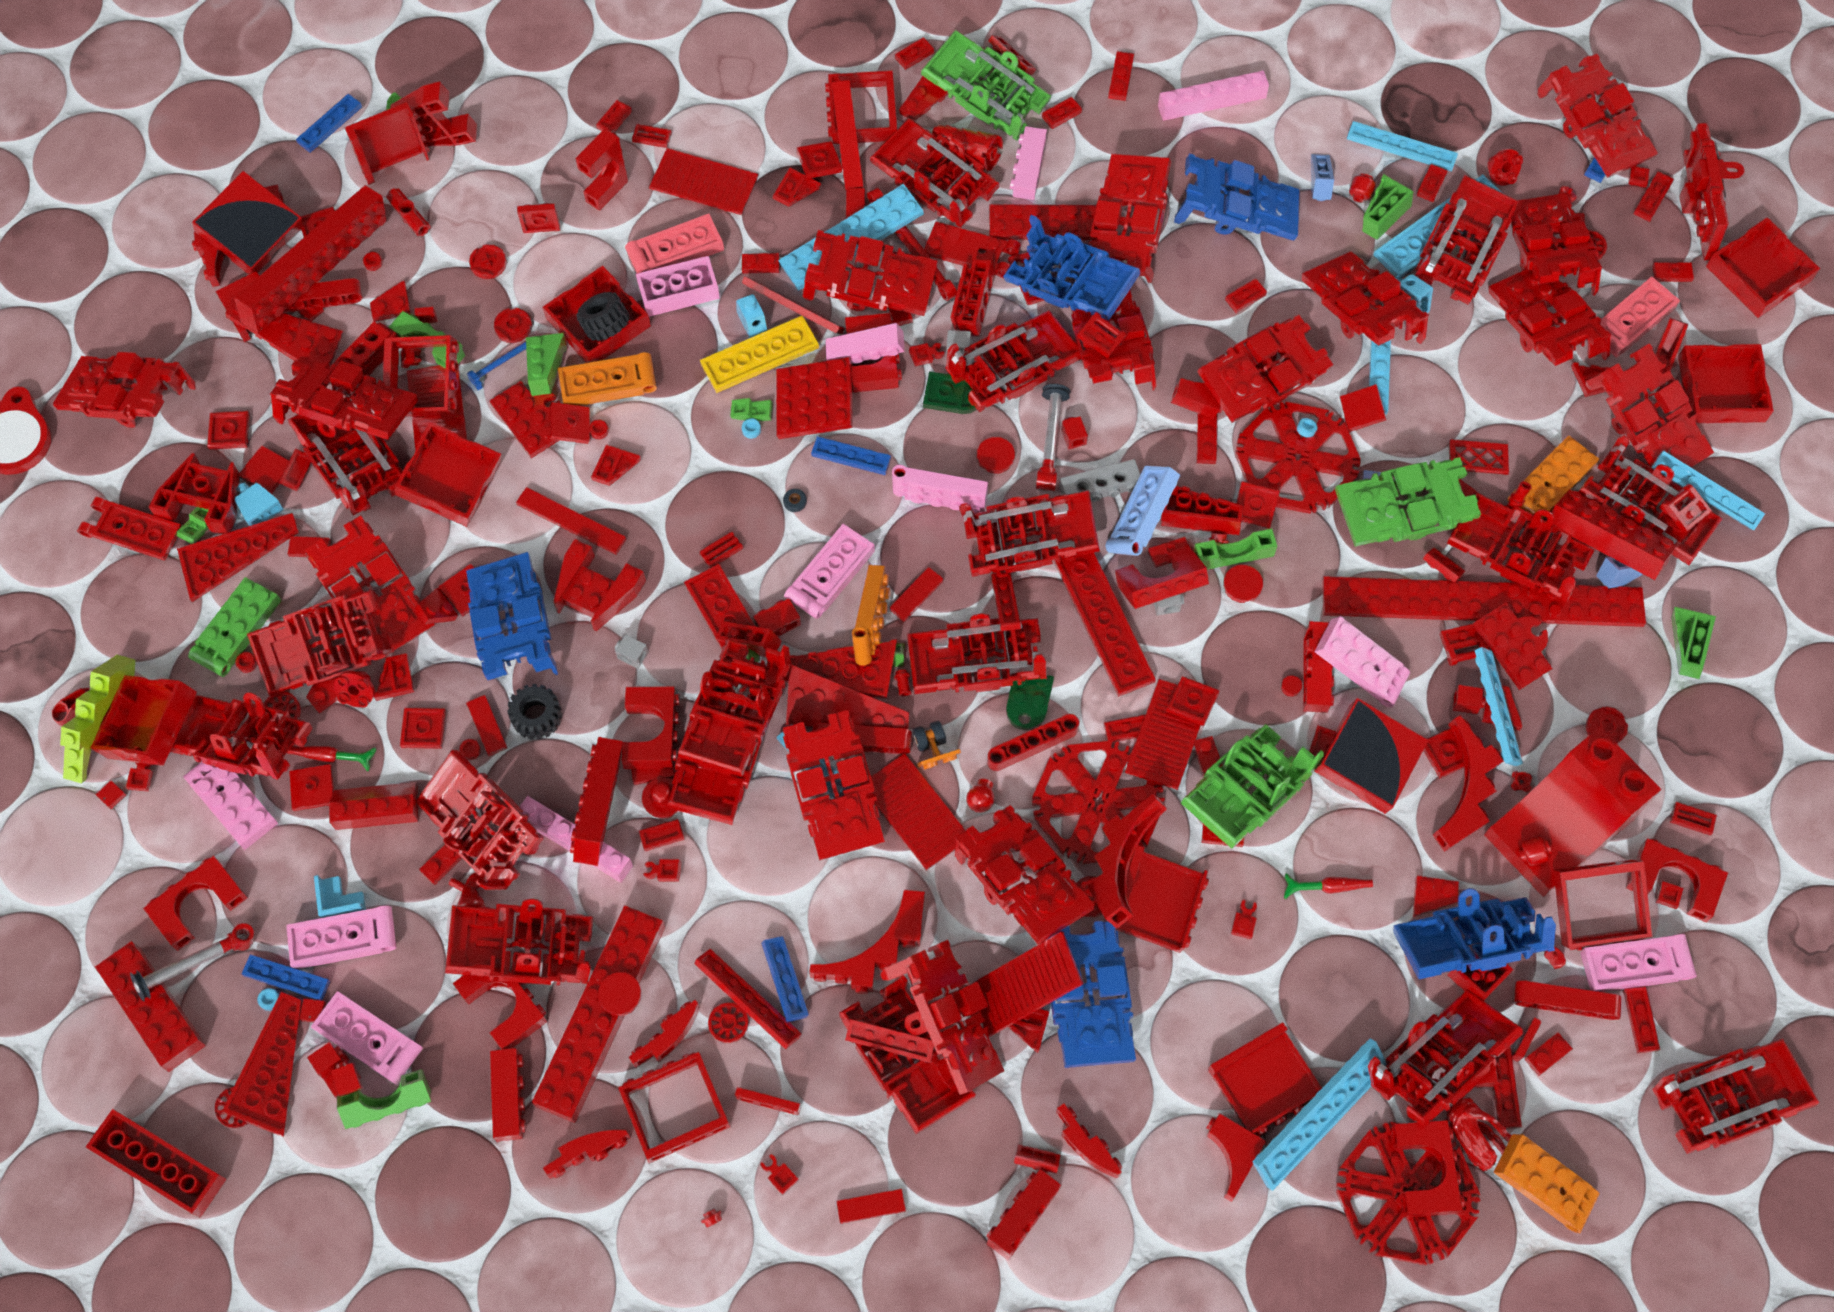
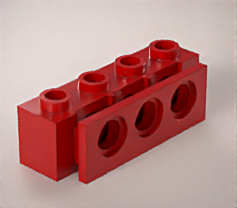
M973 259L971 268H969L967 263H964L950 316L955 330L969 331L971 336L980 337L995 277L991 260Z
M373 322L333 364L338 365L340 361H344L361 367L362 373L370 376L384 361V339L398 337L397 333L381 322L378 324Z

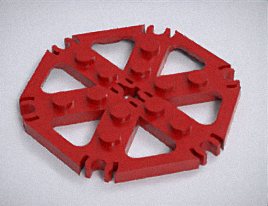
M1286 401L1285 404L1280 402V410H1276L1273 405L1270 407V411L1268 408L1263 410L1239 435L1237 444H1241L1243 447H1236L1235 457L1245 481L1281 490L1294 476L1304 499L1297 501L1279 496L1276 507L1311 514V511L1316 513V505H1320L1323 511L1326 510L1327 505L1329 509L1338 499L1335 489L1330 493L1323 490L1315 471L1342 476L1343 481L1339 484L1341 485L1356 481L1359 471L1354 470L1352 467L1359 468L1361 464V458L1345 421L1342 425H1340L1341 418L1333 421L1334 412L1329 413L1327 409ZM1294 412L1315 415L1318 418L1316 423L1317 430L1314 436H1303L1301 439L1292 418ZM1270 420L1280 443L1257 439L1254 437L1253 432L1264 421ZM1335 433H1338L1344 440L1348 454L1338 455L1319 451V449ZM1296 454H1300V460H1296ZM1248 459L1276 463V465L1262 479H1258L1254 476Z
M1114 740L1066 745V748L1062 747L1061 751L1064 756L1059 757L1056 753L1053 754V759L1050 756L1032 796V806L1038 805L1041 808L1040 810L1033 811L1035 821L1063 856L1067 849H1069L1067 852L1068 859L1071 854H1078L1077 863L1081 862L1083 856H1085L1083 864L1098 863L1094 856L1099 852H1094L1091 849V844L1100 823L1104 826L1116 815L1123 818L1124 815L1120 812L1121 810L1135 809L1152 794L1156 796L1157 793H1163L1164 789L1161 784L1148 780L1144 786L1116 789L1131 756V753L1128 755V745L1124 751L1118 749L1120 743L1118 741L1115 743L1114 748H1111ZM1101 750L1106 753V759L1096 780L1079 761L1078 755L1081 752ZM1059 770L1077 793L1049 795L1046 793L1045 788L1052 773ZM1101 793H1103L1101 802L1104 804H1099L1096 810H1094L1095 801L1093 799L1097 800ZM1158 798L1163 803L1165 802V798ZM1081 815L1069 839H1063L1050 824V818ZM1160 816L1145 832L1140 840L1141 842L1138 844L1139 846L1144 847L1145 844L1147 848Z
M1391 1121L1389 1124L1387 1122L1384 1123V1133H1380L1377 1126L1372 1128V1134L1370 1128L1339 1167V1169L1346 1170L1347 1172L1339 1171L1337 1173V1176L1344 1177L1345 1183L1336 1184L1338 1188L1336 1193L1355 1239L1358 1240L1359 1236L1363 1234L1364 1237L1361 1238L1359 1244L1362 1245L1366 1240L1370 1241L1372 1244L1368 1251L1370 1253L1379 1247L1374 1256L1424 1266L1434 1263L1432 1254H1437L1440 1261L1444 1260L1445 1256L1448 1258L1478 1217L1471 1215L1480 1213V1210H1475L1471 1206L1472 1202H1481L1479 1197H1472L1471 1195L1480 1196L1481 1194L1460 1146L1456 1149L1457 1162H1455V1165L1464 1183V1189L1459 1192L1464 1196L1465 1205L1462 1207V1211L1456 1214L1459 1216L1461 1223L1449 1240L1442 1241L1431 1216L1406 1218L1417 1244L1416 1252L1408 1253L1390 1249L1386 1243L1389 1236L1404 1218L1401 1195L1404 1193L1403 1188L1407 1190L1413 1184L1415 1186L1412 1191L1436 1188L1437 1186L1430 1185V1183L1440 1172L1441 1166L1433 1154L1425 1151L1413 1168H1410L1403 1150H1394L1390 1126L1392 1128L1395 1124L1401 1123ZM1455 1141L1452 1143V1149L1456 1146ZM1372 1146L1377 1149L1388 1177L1361 1172L1355 1169V1162L1367 1147ZM1359 1195L1385 1200L1386 1202L1368 1225H1361L1350 1202L1352 1196Z

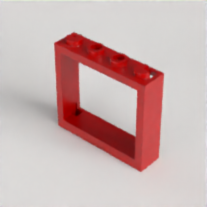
M893 70L828 74L829 83H825V91L829 93V96H826V107H830V111H827V122H831V126H828V137H832L833 144H839L831 82L850 80V88L886 86L889 127L856 129L858 143L884 142L897 131Z
M451 335L385 338L383 381L386 386L395 389L398 387L399 348L446 347L444 407L412 408L406 417L455 415V409L457 408L455 392L458 389L456 372L459 369L457 361L459 343Z
M1629 859L1553 870L1561 944L1569 948V950L1579 951L1584 946L1595 947L1606 943L1617 944L1628 940L1639 941L1652 937L1644 861ZM1631 872L1637 928L1572 937L1566 880Z
M699 1052L687 1053L682 1056L683 1059L676 1062L674 1060L666 1062L662 1065L663 1068L656 1071L654 1069L648 1070L642 1074V1077L636 1080L634 1078L628 1079L627 1082L618 1087L649 1164L730 1128ZM698 1065L719 1118L650 1149L629 1095Z

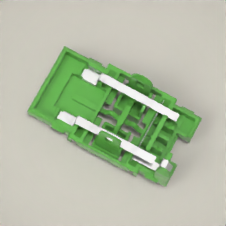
M957 30L951 34L921 71L922 76L943 90L948 91L949 98L955 96V102L965 108V110L989 126L994 123L995 130L998 128L1003 130L1008 135H1012V138L1016 141L1020 138V133L1024 134L1025 126H1027L1024 123L1025 116L1031 110L1040 115L1051 99L1050 94L1034 84L1035 79L1017 67L1018 59L1013 53L1006 51L1001 56L989 47L984 50L980 45L971 41ZM993 67H995L994 71L987 77L986 81H980L978 79L980 76L984 79L985 76L990 72V70ZM976 82L977 84H983L987 89H984L980 85H975L974 83ZM992 92L995 94L994 97L990 96ZM997 95L1000 97L1002 102H996Z

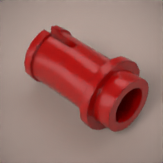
M905 669L896 671L894 679L897 680L899 696L902 697L912 694L908 679L910 674Z

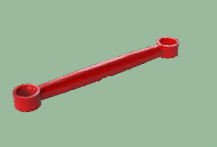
M875 188L867 193L870 204L884 196L879 188ZM906 226L895 232L911 255L930 258ZM936 266L933 282L938 286L942 298L945 301H949L956 297V288L949 279L946 280Z

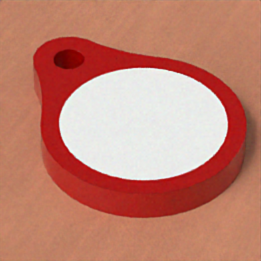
M20 386L9 389L0 401V474L4 475L23 473L35 467L46 456L51 445L52 437L49 425L39 413L33 396L26 388Z

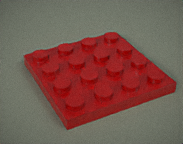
M850 357L776 369V435L778 439L853 428L852 363Z

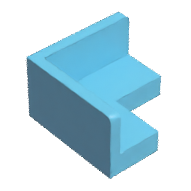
M319 875L314 876L317 909L320 918L366 910L364 893L357 892L343 895L341 878L339 876L321 879Z

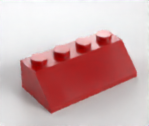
M409 782L334 790L329 802V823L335 830L418 822V805L416 803L418 783Z

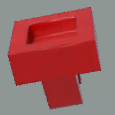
M402 348L400 351L401 368L408 369L410 366L419 365L422 359L415 356H419L421 350L418 348Z

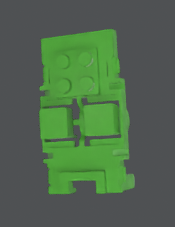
M1460 457L1452 461L1450 459L1436 463L1435 460H1431L1429 464L1422 462L1383 471L1379 476L1377 473H1374L1371 479L1367 478L1337 485L1335 492L1354 546L1390 540V538H1393L1394 542L1406 539L1418 540L1428 534L1454 529L1459 522L1465 523L1479 518L1481 513L1477 505L1476 496L1465 497L1458 479L1464 478L1467 475ZM1424 488L1429 491V494L1416 497L1415 492L1421 493ZM1397 489H1399L1401 495L1407 494L1408 499L1396 501L1395 498L1399 496ZM1400 504H1401V505H1407V504H1409L1408 507L1406 508V511H1407V514H1408L1410 523H1411V525H1412V530H1411L1410 525H1409V523H1408V520H1407V517H1406V514H1405L1404 509H1403V508L1399 509L1398 505H1400Z

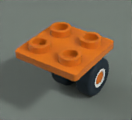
M940 721L931 722L930 729L924 731L922 726L913 728V737L920 752L928 750L930 745L933 758L917 763L918 768L923 766L924 770L937 766V761L942 760L944 764L958 759L957 755L961 753L960 749L941 755L937 746L946 743L945 732Z

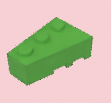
M1383 174L1381 183L1377 187L1374 198L1371 200L1363 217L1362 232L1378 240L1412 207L1413 191Z
M564 333L526 337L528 384L532 396L551 394L557 378L558 368L562 364L563 354L567 350Z
M1674 607L1671 620L1679 675L1700 679L1716 616Z

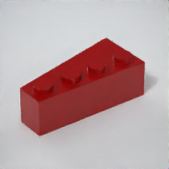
M1176 486L1162 512L1161 526L1240 536L1243 506L1221 498H1211L1209 494L1203 492L1199 494L1190 491V488L1185 486Z
M1309 621L1303 637L1304 712L1328 713L1330 706L1334 705V694H1331L1332 687L1334 686V675H1332L1334 666L1315 653L1330 622Z
M1041 1169L1037 1174L1034 1171L1026 1181L1028 1186L1024 1191L1021 1189L1013 1198L1015 1203L1010 1209L1008 1207L1000 1216V1223L997 1227L993 1226L986 1236L988 1237L987 1245L1008 1261L1061 1189L1062 1185Z

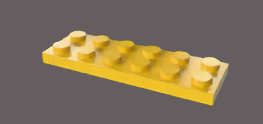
M800 316L700 360V364L715 392L719 393L819 349V344L804 317Z

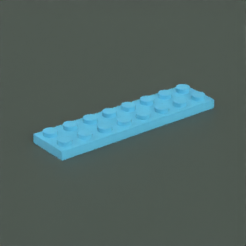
M1482 174L1480 177H1478L1477 179H1475L1476 181H1479V182H1481V183H1483V184H1485V185H1487V186H1489V187H1491V188H1493V189H1495V190L1501 192V191H1500L1488 178H1486L1483 174ZM1450 198L1374 251L1373 256L1395 277L1400 276L1402 278L1414 270L1420 259H1423L1420 257L1423 248L1445 204H1450Z
M902 184L824 233L842 236V233L846 234L845 239H849L850 235L859 238L864 236L881 241L922 216L924 212L906 186ZM815 238L778 260L798 291L804 288L808 264L819 265L822 251H813ZM856 245L854 257L856 256L858 245Z
M1370 1038L1362 1045L1356 1054L1331 1077L1330 1081L1316 1093L1315 1097L1301 1109L1295 1118L1254 1159L1253 1164L1267 1188L1273 1191L1371 1088L1368 1064L1371 1059L1377 1057L1380 1063L1384 1066L1387 1065L1376 1041Z

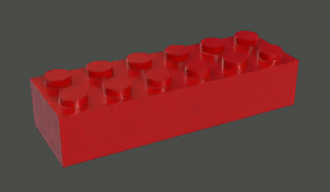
M1569 489L1556 503L1552 511L1555 517L1553 524L1572 534L1573 538L1653 580L1658 577L1667 565L1677 547L1670 539L1655 534L1651 529L1641 527L1633 520L1618 515L1616 511L1601 506L1597 501L1590 500L1577 491Z
M598 737L597 744H592L591 760L588 761L587 777L584 779L583 794H581L579 801L580 808L576 813V825L571 836L570 853H573V862L594 866L599 864L620 768L623 741Z
M133 941L95 966L111 993L163 1069L168 1072L172 1071L206 1046L164 982L150 988L151 999L146 997L145 1001H142L132 983L130 973L136 974V970H138L142 977H145L155 972V969L141 948Z
M114 1109L110 1111L85 1146L90 1151L199 1218L202 1217L227 1180Z

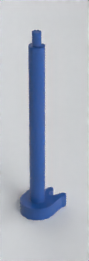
M526 342L476 373L473 370L467 372L466 374L470 382L478 391L482 389L480 377L526 350Z

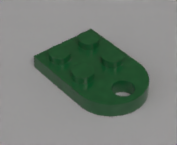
M929 371L923 408L958 414H969L977 410L968 401L969 393L973 389L965 380L955 384L951 375Z
M1047 675V679H1025V681H1022V685H1018L1017 681H1013L1007 701L1006 715L1008 721L1015 728L1029 731L1042 725L1048 710L1054 676ZM1026 715L1030 718V722L1022 724L1019 721V717Z

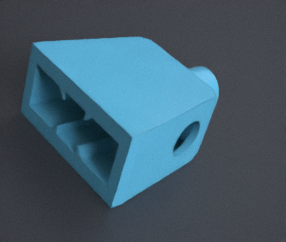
M1409 275L1405 279H1402L1400 276L1395 277L1400 281V288L1411 296V300L1414 299L1416 301V306L1421 311L1428 313L1431 307L1433 287L1415 275Z
M751 294L736 301L737 314L749 338L767 331L765 316L755 295ZM756 320L757 325H752V323Z
M241 483L236 489L239 495L235 497V501L249 526L270 520L284 510L279 501L258 483L251 487L247 483Z

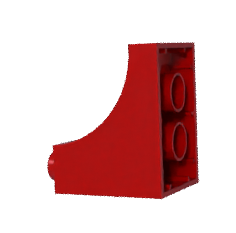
M1599 727L1573 748L1528 795L1493 824L1484 836L1544 897L1555 888L1553 870L1581 866L1631 824L1662 789ZM1535 836H1541L1543 839L1547 838L1553 853L1550 855V860L1536 866H1530L1528 861L1523 862L1519 850L1522 849V842Z

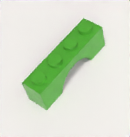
M404 311L389 326V329L397 333L398 337L446 335L442 331L434 330L430 324L422 323L415 315H409ZM458 342V343H459V352L457 353V361H458V364H459L460 361L465 357L464 351H463V349H462L463 346H462V344H461L460 342ZM434 347L432 354L436 363L445 368L446 347Z
M1268 529L1253 532L1247 538L1230 544H1220L1215 540L1197 543L1193 552L1208 570L1273 557L1277 549V543L1273 530Z
M423 1069L402 1075L396 1091L383 1098L368 1097L359 1090L342 1097L337 1096V1110L345 1129L356 1128L364 1123L373 1120L378 1121L385 1116L394 1113L399 1114L407 1109L421 1107L431 1102V1090Z

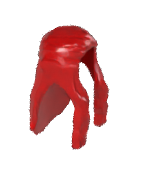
M1469 1097L1459 1100L1447 1112L1449 1125L1452 1127L1456 1138L1473 1165L1478 1166L1483 1171L1491 1169L1495 1165L1497 1155L1483 1134L1495 1145L1501 1155L1506 1146L1489 1125L1478 1120H1485L1491 1123L1500 1135L1509 1142L1512 1135L1507 1132L1506 1127L1499 1123L1495 1117L1481 1110Z

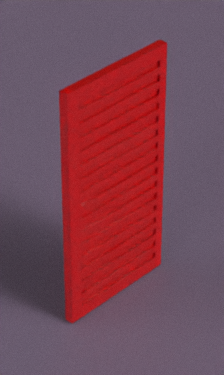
M666 148L649 185V189L742 215L759 174Z
M437 365L407 370L409 392L417 394L418 399L413 408L444 407L445 368ZM459 369L456 372L458 389L455 392L457 400L455 415L412 417L415 451L429 421L467 440Z
M1159 679L1125 773L1178 790L1201 725L1166 712L1177 684Z
M905 753L871 776L875 795L877 796V801H874V804L926 871L955 851V837L966 832V830ZM869 780L861 783L860 786L869 784Z
M1062 931L973 982L979 983L988 1007L980 1010L985 1019L982 1022L983 1027L988 1026L989 1029L988 1037L993 1036L1083 985L1068 942Z

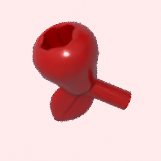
M474 872L468 877L465 884L455 878L450 879L449 885L461 891L457 902L458 906L485 907L484 899L477 891L480 886L476 883L477 880L485 878V876H479Z

